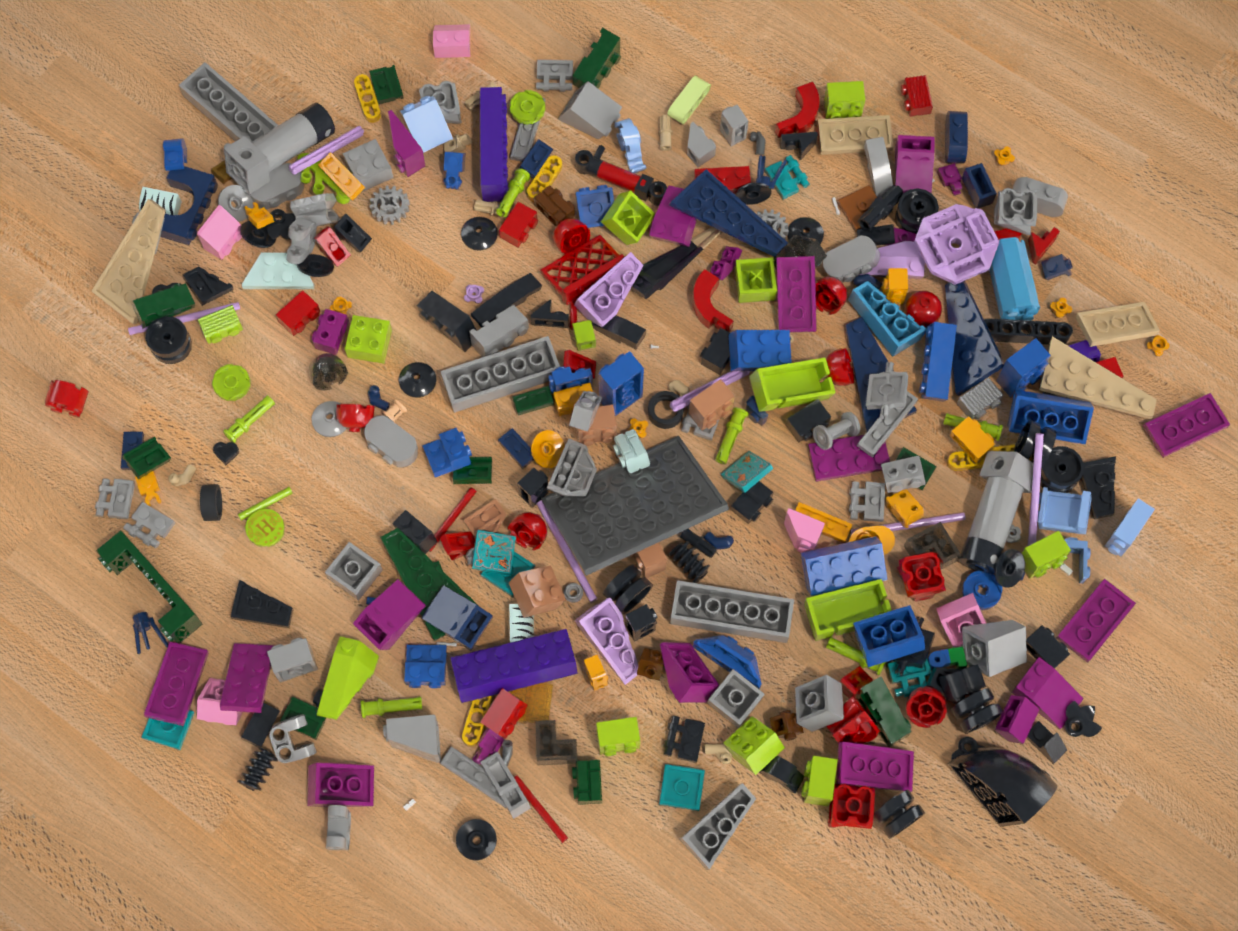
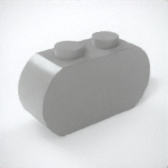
M291 163L282 164L269 172L270 182L250 194L253 202H256L259 208L264 207L267 210L278 207L285 201L295 199L304 190V183L300 180L301 171L293 175L289 171Z
M1021 177L1015 180L1013 186L1015 192H1022L1028 189L1037 194V213L1049 217H1059L1063 214L1068 199V194L1064 189L1028 177Z
M859 236L828 251L823 259V267L830 277H835L842 283L850 282L855 279V276L869 273L872 268L876 267L880 260V252L872 239L867 236Z
M377 416L366 424L364 434L368 449L374 454L378 452L382 455V459L387 464L403 468L411 465L418 456L416 439L388 417Z

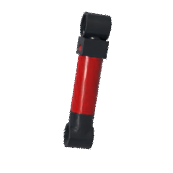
M599 145L594 156L588 150H581L576 154L575 167L578 173L583 175L590 174L625 190H631L641 200L647 201L649 197L653 205H660L667 190L666 184L661 181L654 182V178L643 173L639 176L601 160L600 158L605 151L603 145ZM656 192H661L662 194H661V195H656L655 193H656Z

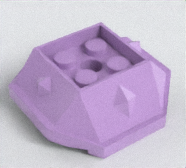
M959 204L923 218L914 241L930 273L954 285L988 271L999 244V240L984 211ZM956 243L959 245V248H954L951 244Z

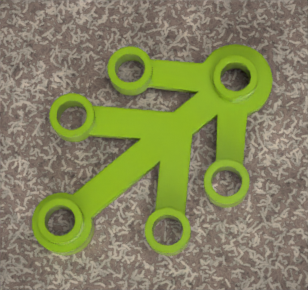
M309 153L300 154L297 160L308 155ZM322 160L302 170L300 180L306 184L310 183L312 179V174L309 172L310 169L315 173L313 193L316 195L323 194L325 188L322 184L323 180L337 193L335 198L339 203H349L350 198L318 167Z

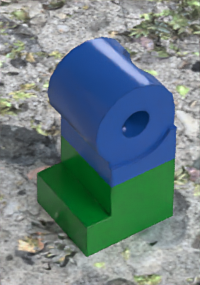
M963 647L934 651L928 658L931 670L937 667L956 666L959 670L967 667Z

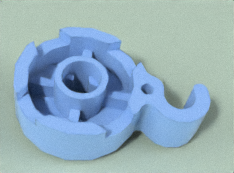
M630 118L615 122V128L619 129V133L616 134L618 143L622 151L626 150L625 157L630 172L637 173L646 170V165L642 162L641 138L637 127L634 126Z

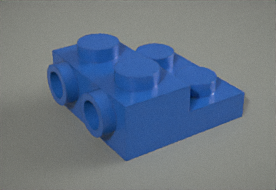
M600 185L595 190H590L589 187L580 188L579 192L575 193L580 221L588 228L605 226L601 220L614 202L612 187L608 188V185Z
M558 367L551 372L552 375L548 376L551 394L571 387L582 386V384L590 383L593 389V376L590 368H581L572 373L570 367Z
M457 427L440 433V439L422 445L435 478L471 464L469 458L472 456L469 445L464 446V442H466L465 436L462 431L458 432Z
M407 645L404 682L406 685H409V688H421V685H429V688H441V685L446 686L447 645Z

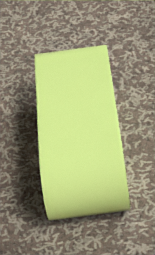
M695 75L670 106L667 115L679 123L685 124L708 94L711 84Z

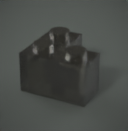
M794 235L788 241V244L773 257L774 266L777 269V257L815 256L816 268L822 264L827 255L817 239Z
M941 522L908 538L904 544L910 556L930 552L937 553L941 570L957 562L961 556Z
M556 720L535 721L537 766L576 764V761H578L577 739L557 740Z

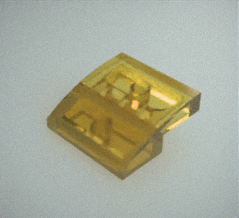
M539 683L510 692L528 704L525 714L519 718L517 723L548 725L553 684Z

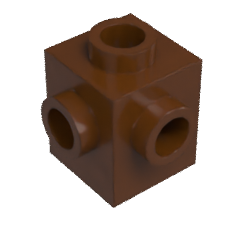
M644 648L640 657L637 675L660 681L662 674H666L662 653L658 650Z
M791 710L782 711L779 715L769 718L771 728L778 738L790 741L796 739V735L804 733L803 727L797 724L796 713H791Z

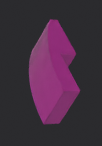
M726 246L721 260H714L710 273L723 281L735 267L736 260H739L743 250L738 247Z

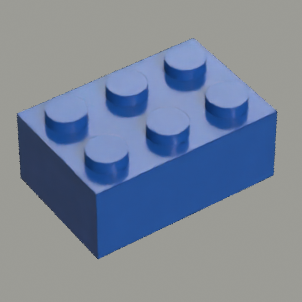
M735 330L729 333L731 371H755L759 368L792 363L790 330Z
M1035 338L1006 360L996 382L1010 398L1014 396L1015 389L1025 391L1027 385L1030 383L1034 385L1041 379L1040 375L1044 373V368L1049 364L1050 353Z
M911 605L853 623L855 636L868 667L925 650L924 636Z

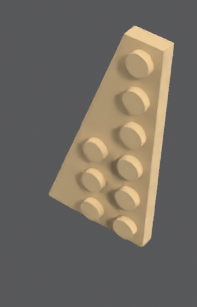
M152 199L146 201L92 289L94 294L132 324H137L138 321L133 310V300L144 297L166 211Z
M1052 336L1048 349L1051 356L1048 360L1049 364L1044 368L1040 391L1071 399L1088 401L1094 405L1148 419L1153 418L1157 399Z

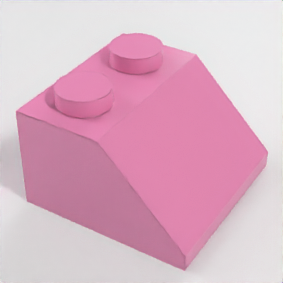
M470 24L435 25L433 30L435 58L470 57Z
M218 205L197 232V235L204 250L222 260L231 252L232 246L236 241L238 242L242 238L240 233L241 224L222 206Z
M788 508L784 521L793 546L798 549V552L815 550L825 523Z
M973 593L936 608L940 621L954 648L963 647L962 627L986 623Z
M209 678L198 697L197 719L205 720L206 722L224 723L225 725H237L243 712L220 710V702L226 680Z

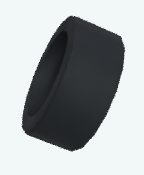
M661 391L652 396L648 404V416L652 424L658 428L669 429L680 423L684 408L678 410L673 418L667 420L657 417L654 410L656 404L660 401H673L679 398L677 394L670 391Z
M218 484L202 485L200 490V510L203 521H220L223 509L221 488Z

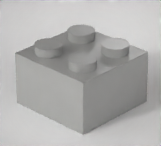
M376 139L343 153L348 170L365 186L362 192L393 178L391 166Z
M349 542L325 571V574L330 581L359 601L383 570L380 563Z
M296 638L290 644L284 646L283 644L275 645L271 648L272 650L267 651L273 672L280 683L318 670L312 648L306 638Z
M733 669L709 698L707 704L739 728L765 694Z
M824 675L795 688L797 724L813 732L844 719L842 683L828 675Z

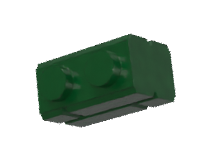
M600 760L576 761V767H572L573 779H577V787H573L574 800L578 799V805L601 804Z

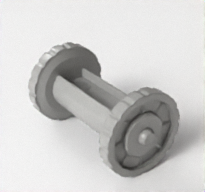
M845 412L841 415L840 422L828 428L823 425L816 426L813 429V437L821 449L827 450L832 447V440L844 434L849 436L858 435L860 433V423L852 412Z

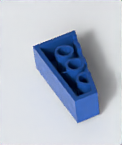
M933 322L926 327L924 364L922 366L923 379L919 388V393H922L921 399L942 402L948 400L957 325Z

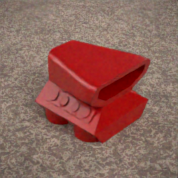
M930 552L898 560L900 566L896 567L904 582L908 598H913L915 602L932 599L935 594L946 591L945 579L941 573L940 560L937 557V553Z
M854 695L843 704L844 719L826 726L838 743L864 744L874 740L880 732Z
M834 784L833 799L829 806L828 827L848 826L872 829L875 789L866 786Z

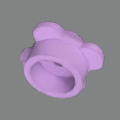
M468 285L464 300L466 302L474 301L481 303L484 288L477 285Z

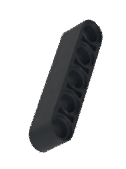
M990 318L984 320L987 327L991 330L990 333L994 342L1029 344L1036 338L1041 344L1050 345V340L1053 336L1066 344L1073 333L1071 325L1065 322ZM1002 329H1007L1010 333H1005ZM1021 330H1026L1029 334H1024ZM1040 331H1045L1047 335H1043ZM1059 332L1065 333L1066 336L1060 335Z

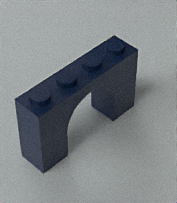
M184 166V169L169 171L166 179L170 187L191 193L194 196L193 205L187 212L181 215L165 214L160 237L189 246L196 237L198 225L203 222V214L210 206L211 196L217 191L218 183L214 175Z

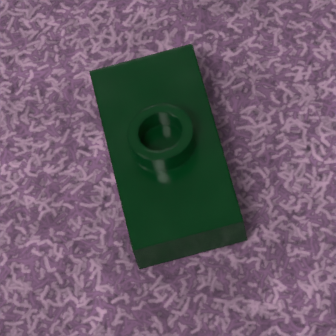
M549 386L512 396L518 416L554 405Z

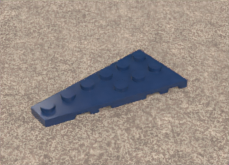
M707 169L669 204V206L773 257L788 244L784 238Z
M966 281L956 285L949 282L945 285L949 324L957 325L952 362L955 392L958 396L1002 369L1005 364Z
M861 317L846 324L845 331L852 357L851 361L855 373L859 402L862 408V417L866 428L865 432L867 433L881 413V409L868 410L866 407L869 375L885 372L888 360ZM915 406L910 410V412L906 415L905 418L917 412Z

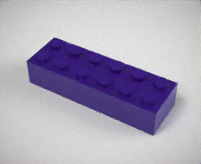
M480 87L481 191L483 201L502 202L508 191L506 94H502V87Z
M567 629L451 657L461 703L499 694L502 688L506 691H512L578 674Z

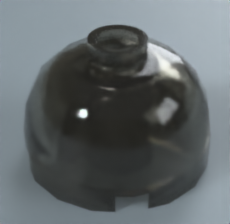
M325 353L313 359L308 373L315 388L325 391L333 389L330 385L337 382L339 385L342 384L347 377L348 370L340 357L335 354Z

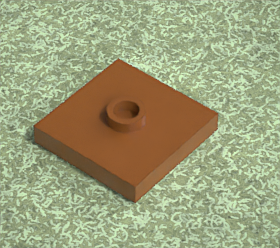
M870 185L839 199L837 202L855 232H857V229H862L857 222L858 219L877 198Z

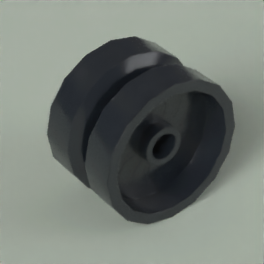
M916 188L905 192L899 200L895 214L896 224L899 229L917 234L923 218L938 212L939 205L937 199L932 193L924 189Z
M160 317L154 320L146 330L145 339L153 356L162 363H179L188 357L192 350L190 334L185 325L175 317Z
M1028 420L1019 434L1013 452H1018L1034 463L1036 433L1044 434L1042 468L1052 452L1057 432L1047 426L1041 429L1040 423Z
M1066 446L1053 448L1048 460L1041 468L1040 486L1048 487V491L1070 492L1077 485L1084 472V462L1081 456L1074 449Z
M634 564L621 571L607 585L603 592L606 598L610 597L612 601H616L615 605L622 614L629 612L638 605L653 587V584L646 577L640 578L641 571Z
M985 688L972 694L951 708L955 718L961 719L968 716L960 724L965 734L985 727L1004 713L998 703L988 705L994 699L990 688Z
M909 789L888 800L874 813V818L878 824H883L889 819L892 820L883 830L889 839L905 830L925 814V811L919 804H915L909 809L906 808L914 801V796Z

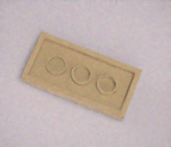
M890 115L818 119L821 155L865 152V140L879 137L884 138L886 150L893 151Z
M1145 302L1080 312L1075 317L1090 347L1155 336L1160 331Z

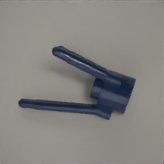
M760 155L756 183H763L774 189L775 183L784 169L787 160L783 161L771 182L769 177L763 176L766 157Z
M141 612L132 617L137 654H141L139 632L142 633L146 649H150L146 631L150 630V626L153 627L161 641L168 648L169 644L155 624L153 617L149 618L147 612Z

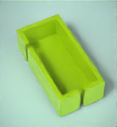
M826 358L759 368L749 376L759 412L774 410L777 407L779 409L812 403L817 399L824 401L836 393L831 377L826 378L820 383L822 379L830 374Z
M882 579L806 598L804 607L815 641L830 638L834 632L836 636L855 631L854 622L892 611L889 600H885L887 594Z

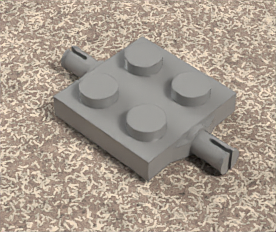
M889 362L886 363L885 372L869 375L866 407L868 410L881 409L880 418L884 419V416L885 419L888 418L890 408L905 407L908 374L907 372H894L893 362H890V364Z

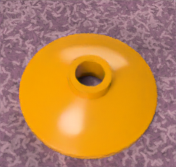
M551 430L541 431L532 441V457L539 466L554 468L557 466L565 444L558 433Z

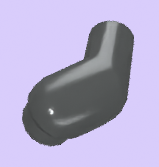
M759 131L751 132L750 140L756 141L755 154L764 155L766 144L764 136Z
M505 740L503 742L502 759L506 766H508L513 755V743L510 740Z

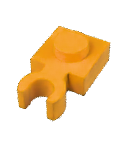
M256 202L253 203L254 208L244 206L249 221L257 229L274 222L273 216L264 207L259 209Z
M152 471L140 479L135 477L141 496L146 495L145 503L151 507L150 500L156 498L158 504H160L161 498L155 493L160 490L155 472Z

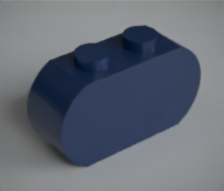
M948 111L945 121V162L964 164L968 151V113L966 111Z

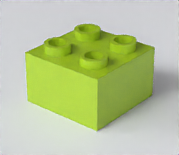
M863 81L827 83L823 101L825 119L862 117L865 104Z
M630 190L617 196L601 222L623 243L630 245L638 243L654 219L655 213Z
M773 257L736 260L735 276L738 302L775 301L777 285Z
M353 315L345 346L347 357L384 364L392 333L390 321Z
M1059 531L1031 544L1023 550L1022 555L1025 560L1024 571L1029 579L1034 576L1036 578L1042 577L1047 573L1046 570L1050 568L1055 570L1068 559L1067 555L1071 552V549Z
M753 716L723 742L732 754V757L755 775L785 748L777 734Z
M637 717L596 723L600 754L614 756L617 754L616 752L634 753L636 749H640Z
M813 755L811 761H807L804 770V777H807V781L804 782L801 797H805L804 803L829 806L833 799L838 759Z

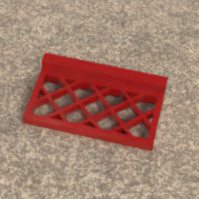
M598 235L540 269V272L562 296V301L569 305L577 300L625 256L623 254L619 255L601 235ZM600 242L603 245V249H594L593 245ZM581 252L589 253L588 258L578 257V254ZM591 254H602L601 260L591 259ZM604 255H612L614 259L611 261L604 260ZM574 261L573 267L563 266V263ZM576 263H587L586 269L576 268ZM589 264H598L600 267L596 270L589 269ZM559 270L558 276L549 275L548 272ZM561 272H572L571 278L561 277ZM574 273H585V276L581 279L574 278ZM559 282H570V285L562 289L559 286Z

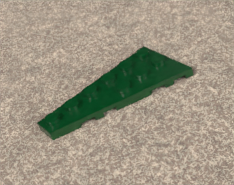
M396 528L380 537L405 586L426 605L420 612L421 617L443 585L475 603L401 530ZM424 621L434 642L446 636Z

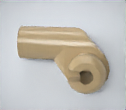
M673 380V382L669 383L670 391H677L680 397L689 393L688 387L681 381Z
M188 465L183 474L177 475L173 473L169 476L168 480L171 485L176 487L188 484L197 469L192 465Z
M705 744V754H715L723 764L731 762L732 754L724 745Z

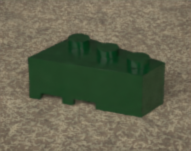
M602 27L600 39L597 43H592L590 47L593 50L587 58L584 56L572 76L575 87L580 88L589 81L599 89L603 78L609 76L613 65H617L621 59L620 37Z
M178 283L171 286L170 289L160 290L154 294L133 300V310L142 329L149 327L154 320L160 317H173L195 308V302L186 283L182 285Z
M881 676L860 689L856 698L880 730L879 733L888 747L893 746L910 735L912 732L911 725L903 717L898 704L895 702Z

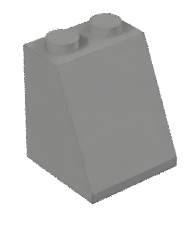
M587 81L575 91L558 120L599 140L603 136L607 137L611 132L612 128L610 126L621 116L619 112L622 106Z
M1014 620L962 627L963 649L967 665L978 664L981 673L988 677L1027 662L1026 627Z
M435 715L386 719L387 725H383L384 738L386 737V742L389 741L391 747L436 763L441 762L439 724Z

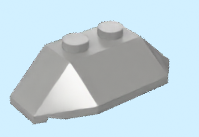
M568 438L547 490L564 497L587 495L597 469L592 457L588 453L586 445Z

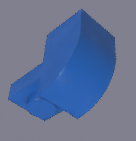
M184 139L164 140V166L166 171L184 169V163H187V147Z

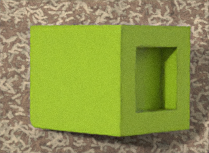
M591 320L573 323L577 350L595 348L596 339Z

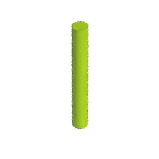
M288 487L240 512L238 516L242 521L257 510L264 509L293 494V492Z

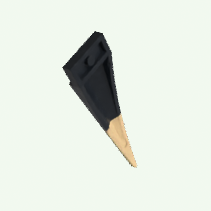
M710 227L691 239L689 247L680 245L644 263L631 290L644 299H648L657 290H662L722 231Z

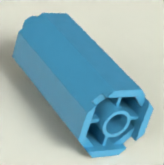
M1017 237L1000 239L989 269L1000 319L1031 321L1034 319V315L1038 313L1040 305L1025 242L1022 239L1019 242Z

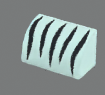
M143 187L140 195L139 210H142L148 199H152L166 210L165 214L178 215L182 201L177 193Z
M509 604L510 643L534 637V615L523 618L518 604Z

